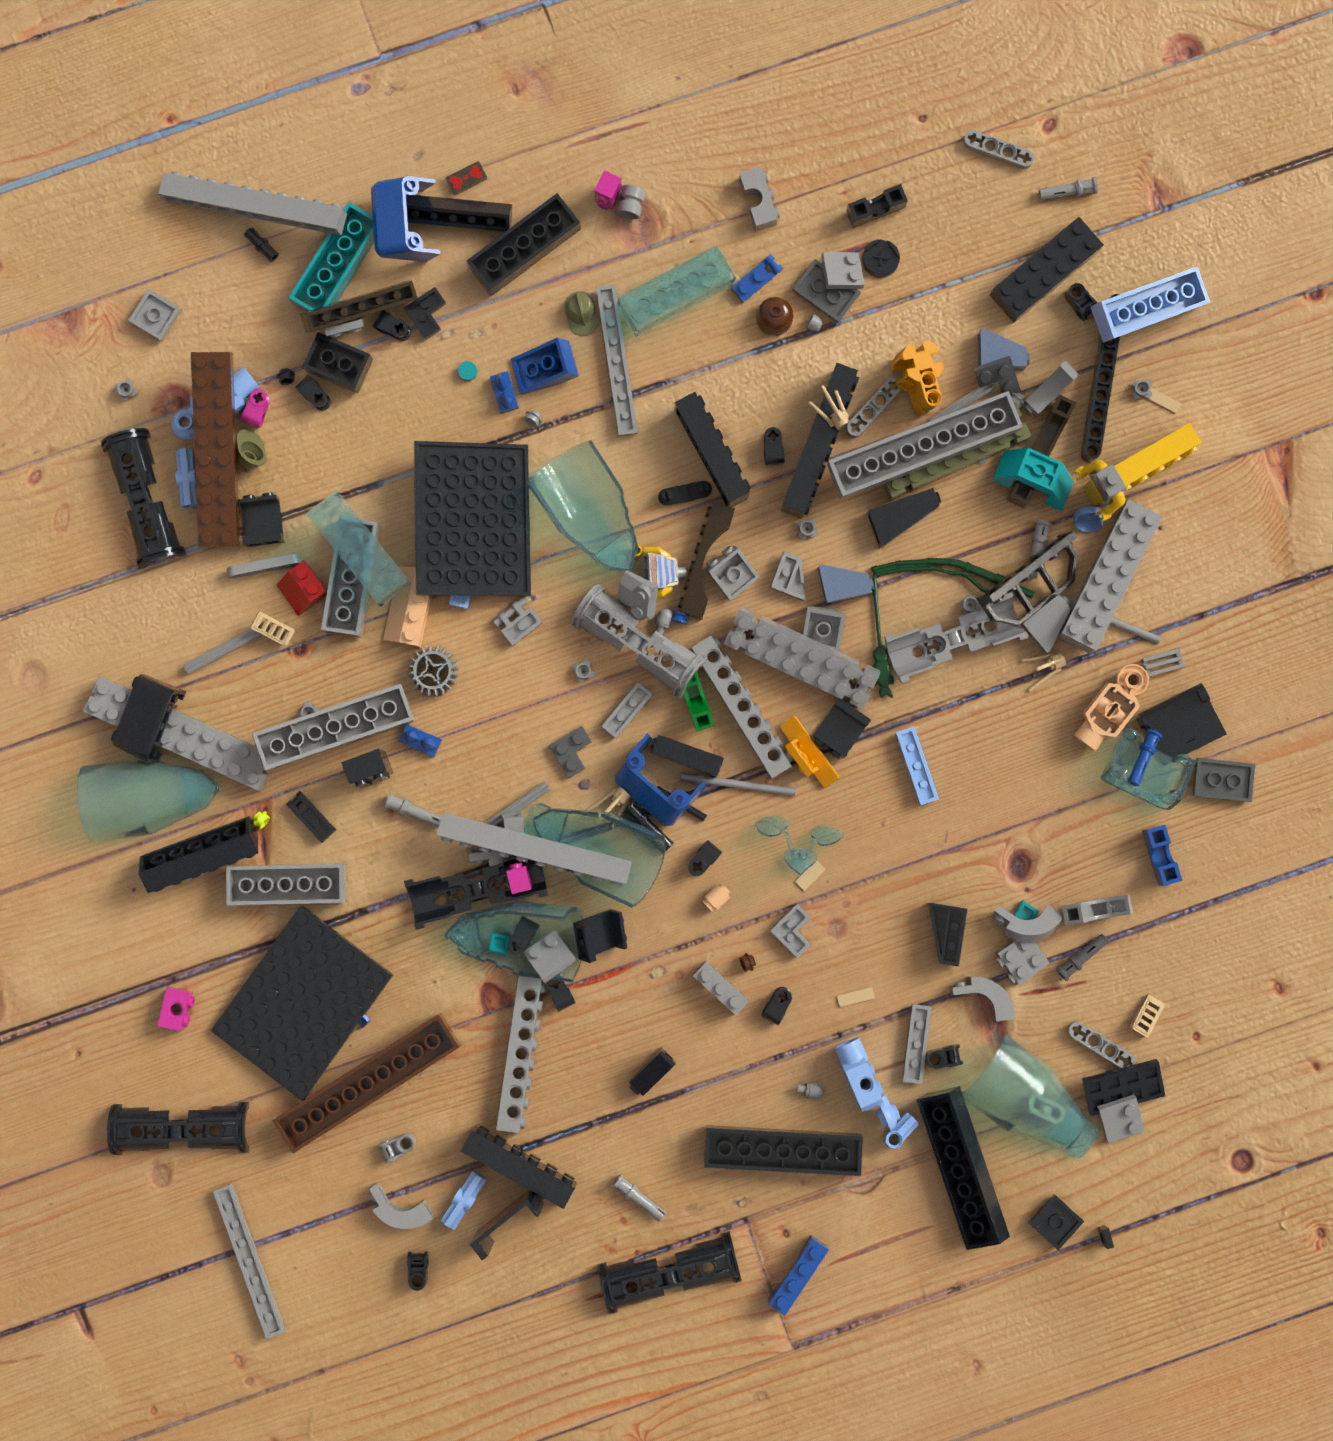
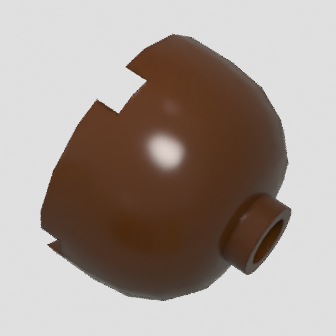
M780 297L765 299L759 305L756 313V323L760 330L767 335L779 336L786 333L794 319L790 303Z

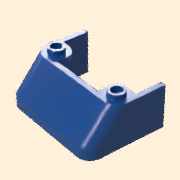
M406 176L378 181L371 187L375 251L380 257L428 262L440 255V250L423 248V241L420 235L408 231L406 196H413L417 192H423L435 184V179Z
M647 733L627 756L615 776V781L619 787H622L660 823L665 826H672L707 786L702 781L690 796L683 790H675L667 797L639 772L645 766V758L641 752L652 741L651 736Z

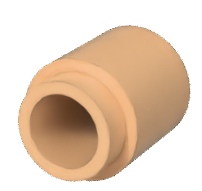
M716 884L704 896L705 899L702 902L714 912L716 909L719 910L731 898L728 895L730 891L723 884L721 886Z

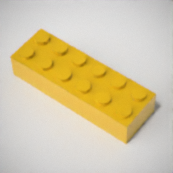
M1189 423L1114 467L1126 485L1127 492L1132 488V484L1134 487L1138 486L1149 478L1148 475L1151 478L1164 470V466L1169 468L1181 460V456L1185 459L1198 450L1197 446L1202 442ZM1088 481L1083 487L1094 506L1099 503L1103 506L1105 502L1093 481Z

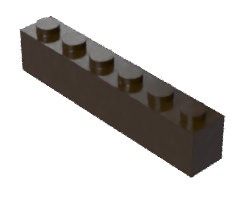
M404 281L300 313L305 332L311 333L405 304L418 298L413 282Z

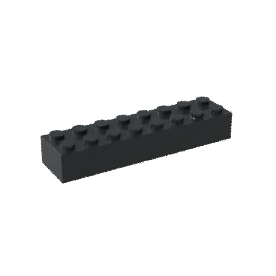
M836 363L826 390L839 410L840 407L834 393L837 390L843 406L847 410L853 396L849 393L850 391H855L860 377L856 376L858 370L840 363ZM824 395L819 409L832 419L830 415L834 411ZM818 413L781 508L782 512L802 519L804 514L808 515L813 502L809 500L810 496L814 498L819 486V483H816L817 479L821 480L826 468L823 462H828L833 449L829 446L830 444L834 445L840 431L835 426L831 428L828 422Z
M958 1086L927 1093L917 1099V1103L965 1248L970 1250L999 1245L1008 1239L1010 1235L961 1088Z
M706 1125L704 1168L861 1176L863 1136L859 1133Z

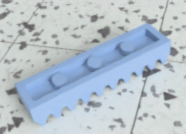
M915 727L896 732L895 736L898 740V745L900 746V751L908 769L919 805L938 800L939 797Z

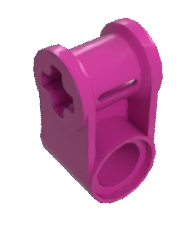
M260 389L252 391L242 413L241 422L261 428L270 404V398L264 391ZM262 397L264 400L258 402L256 398Z

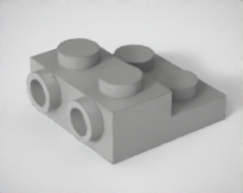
M736 546L726 547L722 551L723 555L718 559H711L707 563L708 567L705 569L730 601L760 578Z
M1013 940L995 952L998 956L996 958L998 964L1002 968L1005 967L1009 972L1007 974L1012 984L1016 983L1019 986L1050 964L1036 942L1024 943Z

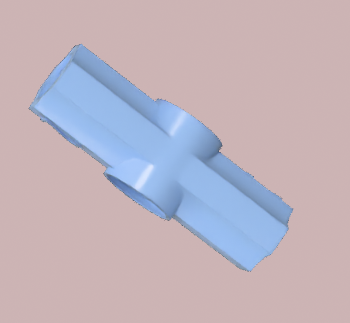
M183 448L176 450L177 471L175 477L180 493V505L182 508H194L197 506L193 449Z
M473 1170L463 1187H460L451 1201L452 1204L441 1219L444 1225L455 1230L464 1214L473 1205L478 1192L487 1180L482 1174Z

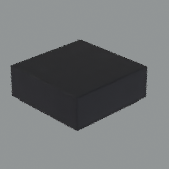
M1105 1225L1100 1226L1098 1230L1102 1245L1107 1249L1114 1248L1109 1228Z

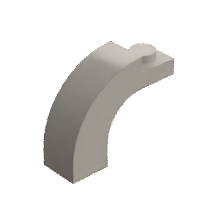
M521 812L502 814L503 828L524 833V822ZM479 848L467 849L469 862L473 861V863H482L487 859L489 866H494L502 863V859L507 858L497 855L498 851L490 849V853L478 850Z
M1130 894L1087 900L1062 906L1065 925L1133 914Z
M999 905L994 910L992 916L997 925L1006 928L1004 936L1024 943L1038 942L1051 936L1061 925L1064 915L1049 905L1039 917L1032 920L1019 919Z
M968 976L969 984H966V981L955 982V986H950L952 995L983 994L991 1004L994 1021L1016 1019L1014 1006L1009 995L997 983L983 977Z
M379 1182L369 1188L371 1191L369 1192L370 1198L374 1203H378L373 1208V1212L381 1221L389 1226L399 1229H412L420 1227L434 1218V1214L425 1200L410 1208H400L389 1201Z

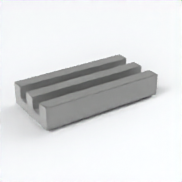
M1180 648L1143 658L1142 663L1148 676L1185 667L1182 662L1183 658L1180 655ZM1173 654L1176 655V657L1172 659L1164 660L1150 665L1147 664V661L1155 660ZM1175 661L1178 662V665L1164 668L1161 670L1150 672L1149 670L1150 668L1165 665Z

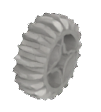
M429 645L428 652L422 647L421 651L423 654L420 655L416 651L415 655L418 658H410L414 665L407 666L409 669H413L407 675L414 676L409 682H417L413 688L417 690L421 687L419 692L421 694L427 690L428 697L431 696L432 691H434V696L438 697L439 690L445 695L444 688L447 687L451 691L452 687L448 684L450 682L453 684L457 683L452 679L453 677H459L458 673H454V670H459V666H453L457 659L450 660L453 654L450 652L445 655L447 652L446 648H443L440 652L439 645H436L435 651ZM430 656L442 657L446 662L434 664ZM425 659L426 669L418 675L419 666ZM430 664H431L435 669L438 668V671H436V672H437L436 677H435L433 674H431V673L429 674V671H431V670H430V668H431ZM445 668H449L448 676L442 683L440 678L441 672L446 670ZM433 678L437 686H427L421 680Z

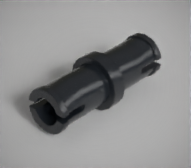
M253 227L245 232L244 236L270 262L278 258L279 253Z

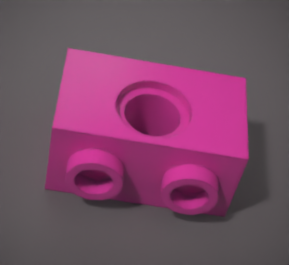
M604 170L594 190L595 201L600 208L613 210L621 194L622 178Z
M522 862L510 864V868L506 872L511 893L515 894L531 890L532 883L527 864L523 865Z
M175 987L166 988L157 1026L182 1031L185 1027L187 1028L190 1022V1016H188L189 1009H192L195 997H192L193 992ZM175 1004L181 1006V1013L179 1015L173 1010Z

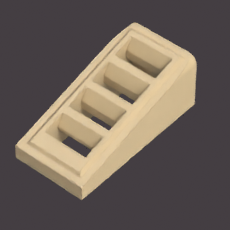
M258 611L250 626L251 629L285 647L295 632L291 627ZM265 618L266 620L264 624L262 625L261 629H259L258 626L260 625L262 619ZM270 621L273 622L268 632H265ZM277 625L280 626L275 636H273Z
M1147 994L1129 1028L1148 1038L1165 1004ZM1149 1002H1152L1153 1004L1157 1005L1158 1008H1152L1148 1005ZM1146 1008L1154 1013L1153 1016L1145 1012ZM1142 1016L1150 1019L1149 1023L1141 1019ZM1139 1022L1144 1024L1146 1028L1143 1029L1138 1026Z

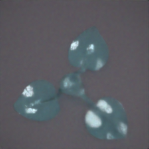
M768 816L754 824L757 830L765 836L774 837L784 833L790 849L784 853V860L800 876L817 861V855L812 851L813 845L816 842L820 846H829L844 837V833L837 828L825 825L818 826L812 829L810 833L813 839L809 849H793L786 830L789 827V822L779 816Z

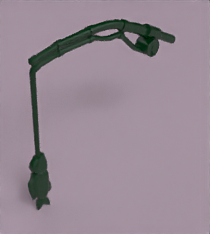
M950 558L898 560L871 567V571L874 572L872 580L874 584L873 596L878 646L873 651L875 664L872 667L880 670L879 678L875 684H879L881 687L879 690L880 697L883 698L885 695H888L890 698H893L889 684H894L895 680L890 674L887 649L881 643L877 577L912 571H938L948 575L966 577L980 591L987 593L990 590L982 587L967 572L980 576L996 585L1002 582L1005 576L999 573L995 574L969 562ZM933 565H949L959 567L963 571L944 570ZM1020 586L1025 596L1032 599L1035 592Z

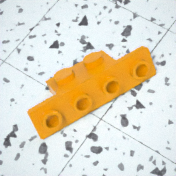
M793 716L780 726L790 741L785 746L787 753L797 762L802 774H805L807 777L814 774L824 788L839 779L837 772L796 716Z

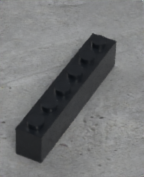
M421 195L406 196L408 223L502 232L507 231L511 227L512 204Z

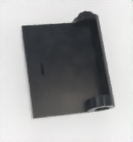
M1202 683L1139 713V718L1136 719L1141 729H1152L1162 734L1163 737L1158 741L1155 749L1163 765L1227 735Z

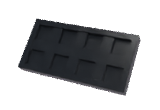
M1157 1059L1082 1078L1088 1112L1091 1116L1099 1114L1097 1106L1131 1095H1135L1138 1103L1165 1096L1160 1064Z

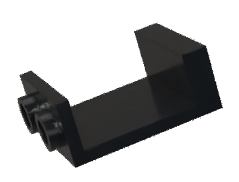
M267 492L263 493L260 497L245 495L243 499H238V503L242 508L245 534L242 540L244 546L254 547L285 543L280 500L277 495Z
M839 698L812 737L815 739L814 742L820 747L824 748L826 746L831 750L830 754L838 759L842 757L844 759L871 719Z
M609 909L573 923L579 960L592 963L597 961L596 954L614 947L627 949L624 918L620 911Z

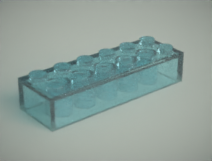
M716 245L618 297L617 306L633 334L637 337L732 286L736 277Z
M337 490L306 513L380 607L411 584Z

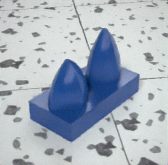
M508 371L490 376L500 413L519 409Z
M406 724L399 742L435 757L442 739Z

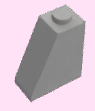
M1058 594L1021 624L1045 654L1051 650L1071 610L1069 607L1071 603L1064 595L1061 597Z

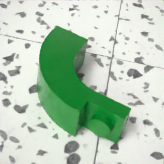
M696 671L685 688L684 698L695 730L698 732L715 725L698 672Z

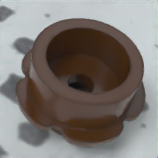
M744 953V956L739 958L740 964L745 972L753 971V966H756L755 959L752 955Z

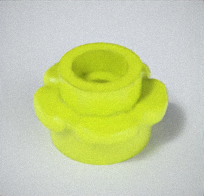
M259 811L253 817V826L262 829L269 822L270 817L266 811L263 813Z

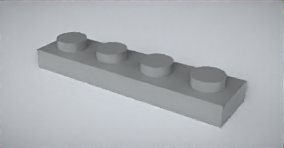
M911 1005L903 1082L922 1084L931 1006Z

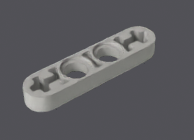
M971 130L964 137L963 143L967 149L1018 168L1028 169L1034 162V154L1030 150L984 133ZM972 136L975 137L973 144L969 143ZM981 139H983L981 147H978ZM987 142H992L995 145L993 151H988L985 148ZM1008 148L1012 151L1013 155L1005 157L1003 150ZM1018 152L1019 155H1018L1017 159L1014 160V158H1015V156H1016V153ZM1024 156H1027V160H1029L1026 163H1023L1022 158Z
M889 378L849 421L846 427L849 436L859 437L899 394L901 388L896 386L897 390H891L889 396L885 393L890 387L889 383H896L895 379L897 378ZM877 396H883L885 398V404L881 406L877 405L875 403V398ZM870 410L873 413V417L865 419L862 412ZM859 417L861 422H863L858 428L859 432H852L850 425L855 426L859 422L856 418Z
M289 554L230 566L227 568L228 578H238L297 566L301 563L300 554Z
M1073 1021L1068 1025L1067 1032L1070 1037L1119 1068L1136 1064V1059L1132 1054L1083 1023ZM1078 1025H1079V1026H1080V1027H1079V1030H1080V1031H1082V1032H1084V1033H1086V1030L1089 1031V1032L1084 1036V1040H1083V1041L1081 1040V1039L1083 1038L1082 1035H1080V1034H1078V1033H1076L1075 1035H1073V1034H1074V1030H1072L1073 1027H1078ZM1092 1035L1098 1037V1044L1095 1046H1090L1088 1043V1039ZM1109 1045L1115 1049V1053L1112 1056L1105 1054V1048ZM1118 1055L1124 1058L1129 1056L1130 1065L1126 1064L1123 1066L1124 1062L1117 1058Z

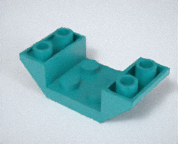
M1030 448L1004 451L992 481L1008 488L1011 487L1014 480H1017L1048 494L1045 504L1060 511H1063L1074 482L1062 462Z

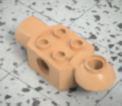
M1137 664L1123 667L1118 674L1117 683H1105L1083 711L1082 716L1085 721L1073 736L1094 752L1107 736L1117 737L1140 707L1135 696L1143 693L1149 684L1147 671ZM1130 675L1136 677V684H1129L1128 677Z

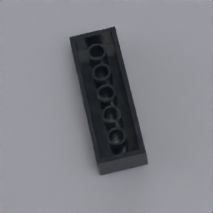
M556 193L466 261L467 265L489 295L493 296L580 231V221L559 194Z
M1078 217L993 288L990 296L1015 323L1096 255L1104 244L1084 221Z
M693 392L676 401L674 410L726 506L734 507L749 498L751 487L747 479H742V470L737 462H733L731 457L733 454L729 446H724L723 435L719 428L715 429L713 416L710 412L705 411V402L702 396H697L696 392Z
M250 816L141 855L138 875L147 893L161 891L164 887L178 885L183 880L197 878L205 872H213L224 865H232L238 860L255 856L258 853V833L253 826Z
M480 1125L473 1128L461 1149L462 1153L563 1209L565 1208L577 1183L572 1175L568 1173L563 1175L557 1171L558 1168L554 1165L541 1163V1159L536 1155L530 1154L529 1156L523 1152L524 1149L520 1146L507 1144L505 1138L500 1135H496V1137L489 1133L490 1130Z

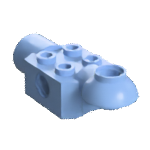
M244 366L234 373L235 418L243 413L247 405L246 398L250 396L252 391L260 389ZM190 396L191 407L178 411L171 421L173 433L183 440L194 438L192 396ZM186 419H189V425L187 427H182V422Z
M857 1037L836 1046L834 1049L861 1111H867L879 1106V1109L876 1110L882 1126H888L891 1132L901 1117L895 1104L889 1103L886 1094L881 1095L884 1093L880 1083L873 1078V1075H876L872 1064L866 1062L868 1057L860 1038ZM862 1079H868L867 1085L860 1086Z

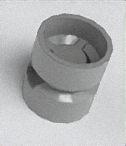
M623 185L620 194L622 200L618 203L616 213L624 218L640 219L642 211L640 204L644 202L646 191L637 186Z

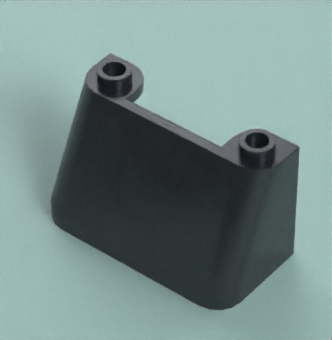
M140 674L132 682L131 694L117 730L112 734L111 741H113V746L142 761L159 763L162 756L158 752V749L162 747L159 743L172 710L178 706L175 703L178 699H184L186 691L146 674Z

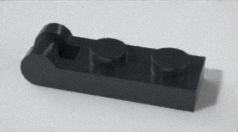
M299 791L296 794L297 797L292 801H288L286 805L323 843L337 829L312 804L306 795ZM303 802L305 806L300 810L297 806Z

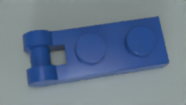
M772 254L731 287V290L742 303L747 301L783 270V267L774 261L775 258ZM768 265L772 269L770 273L764 269Z

